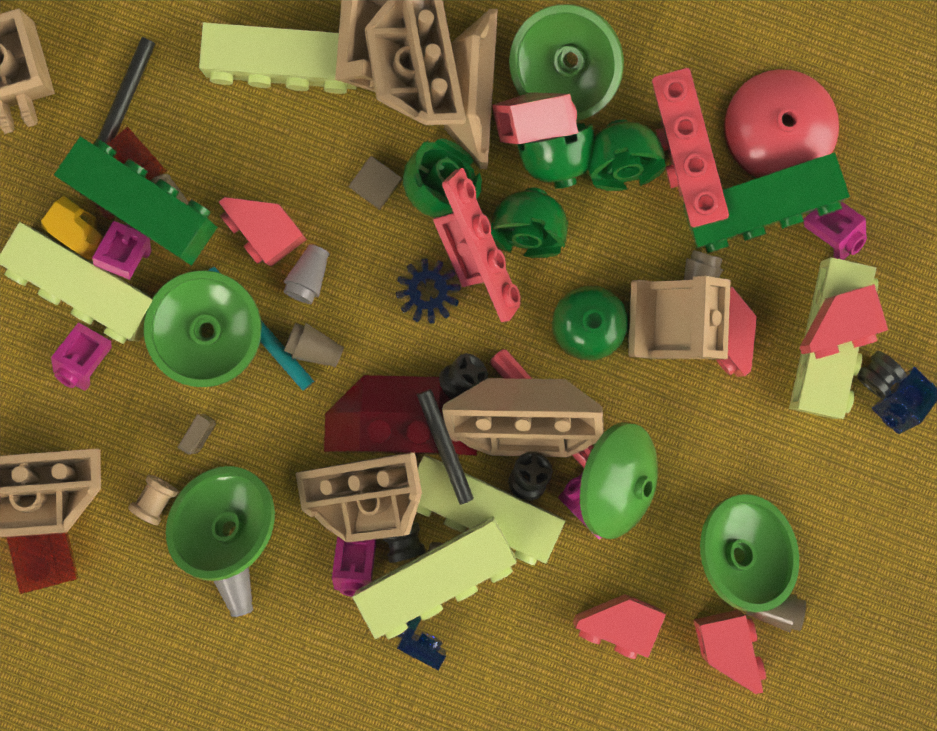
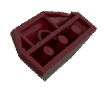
M363 375L325 413L324 452L383 454L415 452V454L440 455L417 394L431 389L443 420V404L452 399L442 390L439 377ZM451 440L457 455L477 456L476 449L467 446L460 440L456 442Z

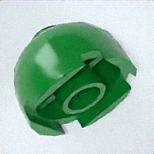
M625 119L610 122L607 127L594 137L593 154L588 169L593 185L606 191H622L628 189L624 182L639 180L640 186L659 177L666 168L664 150L659 138L648 126Z
M576 123L578 129L576 134L517 144L524 168L531 177L540 182H553L555 189L577 184L576 177L586 173L591 163L595 137L593 125L589 124L585 127V123Z
M437 139L435 142L426 141L415 150L404 167L403 187L411 204L422 214L434 218L453 213L442 183L454 170L464 169L467 178L475 186L476 199L481 193L482 178L480 172L475 176V172L471 167L474 160L468 152L458 144L447 139Z
M532 187L512 193L505 197L496 207L491 223V234L496 246L502 250L511 253L512 246L527 249L523 255L524 257L548 258L557 256L561 253V247H565L568 231V220L565 211L544 190Z
M583 285L570 290L558 301L553 313L552 332L556 343L567 355L579 360L597 361L610 356L622 345L628 332V315L622 301L612 291L601 286Z

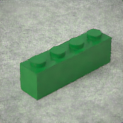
M80 136L54 173V176L192 266L218 228L208 219L211 212L192 199L188 204L183 203L176 198L179 191L161 179L156 184L145 178L148 171L134 161L127 159L125 164L114 158L117 151L103 141L96 139L92 144Z
M834 152L724 189L723 194L729 213L728 218L725 220L693 228L690 226L684 203L683 210L696 249L706 248L707 254L729 247V239L742 235L744 241L752 240L766 235L765 227L780 223L781 228L784 229L804 222L802 216L804 214L817 210L820 217L841 210L840 202L847 200L850 195L836 153Z

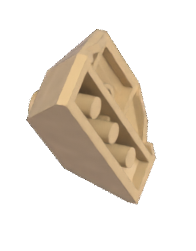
M388 0L365 28L376 99L424 125L464 124L466 116L443 0Z
M489 9L451 42L466 121L464 124H444V128L456 143L471 155L479 169H487L498 9Z
M487 378L443 404L442 409L444 423L451 440L455 442L460 440L467 446L491 456H521L527 452H535L544 457H569L587 449L592 444H596L604 433L602 406L566 379Z
M100 449L0 456V538L67 533L101 489Z
M415 452L295 473L302 511L310 517L314 516L324 527L345 542L410 534L422 495Z

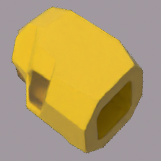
M63 196L54 202L41 220V227L85 259L93 261L92 257L103 237L97 230L96 217L68 197Z

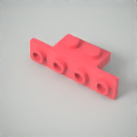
M684 68L654 77L652 84L661 114L662 127L655 131L663 150H668L671 165L665 168L670 188L678 187L679 195L683 196L691 227L695 228L727 219L729 213L690 69Z
M463 168L454 170L442 183L453 213L434 217L433 222L462 287L484 282L500 321H510L521 305L519 290L515 284H512L506 270L505 257L497 248L492 237L489 219L481 211L476 199V189L473 182L467 178Z

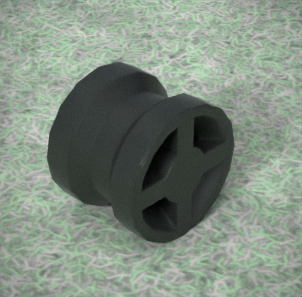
M876 351L871 356L872 362L867 367L860 368L856 376L868 390L878 397L886 399L891 394L890 388L895 383L902 382L907 377V374L890 356L881 351Z
M465 353L457 357L453 364L448 365L441 371L439 382L444 393L453 399L486 380L488 373L485 365L478 357Z
M535 452L522 454L516 460L508 480L512 493L525 501H533L540 498L545 492L553 473L549 460Z
M418 522L412 524L409 535L383 538L388 543L390 549L387 555L389 563L407 560L426 553L425 546L419 542L417 535L420 531Z

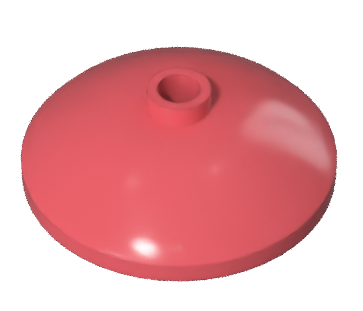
M786 69L766 71L744 83L732 97L724 121L725 139L731 155L746 172L756 178L831 154L835 148L839 132L837 110L825 88L806 74ZM783 115L792 117V127H787L783 124Z

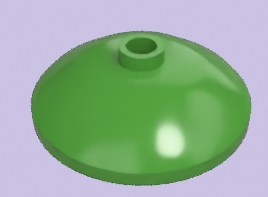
M557 4L536 12L522 24L512 42L509 66L513 84L520 96L530 92L570 94L571 101L577 110L576 121H579L599 112L614 97L622 80L624 58L617 34L602 16L580 5ZM569 52L576 54L578 58L577 65H572L567 61V54Z
M192 271L168 281L154 295L144 320L146 347L156 366L171 379L194 387L221 385L240 375L254 359L259 348L262 333L259 310L249 292L232 278L212 271ZM210 323L214 327V333L211 337L206 338L202 334V328Z
M621 422L610 427L598 439L587 459L580 486V507L586 526L597 536L614 539L624 535L639 523L653 500L658 480V460L651 437L643 427L628 422Z
M234 466L217 467L194 478L175 499L167 519L166 542L174 562L189 575L208 581L227 579L247 569L261 555L273 531L275 508L269 489L260 478L250 471ZM235 527L233 533L229 535L230 530Z
M748 494L727 498L711 510L703 525L700 553L705 574L716 593L732 607L745 612L768 611L782 604L791 594L799 573L798 544L792 527L785 516L769 501Z

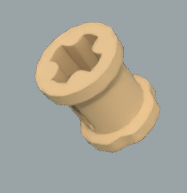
M148 475L145 479L147 482L146 487L138 500L130 503L128 509L142 520L153 525H159L161 512L169 499L176 497L178 490L159 477Z

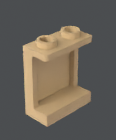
M342 0L335 80L375 92L365 28L388 0Z
M695 276L693 280L651 282L633 280L631 282L629 356L648 359H728L731 280L710 276Z

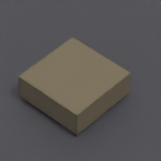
M370 156L350 183L349 188L381 210L401 183L402 178Z
M197 414L177 448L189 455L199 453L217 424L215 423L216 420L206 414Z

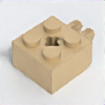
M20 9L0 14V127L7 134L15 130L14 120L9 107L19 105L24 123L31 127L38 124L32 100L55 94L35 23Z

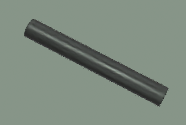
M143 37L139 41L98 137L99 140L112 147L155 46L154 42Z
M431 389L417 394L418 400L459 504L470 502L474 497Z

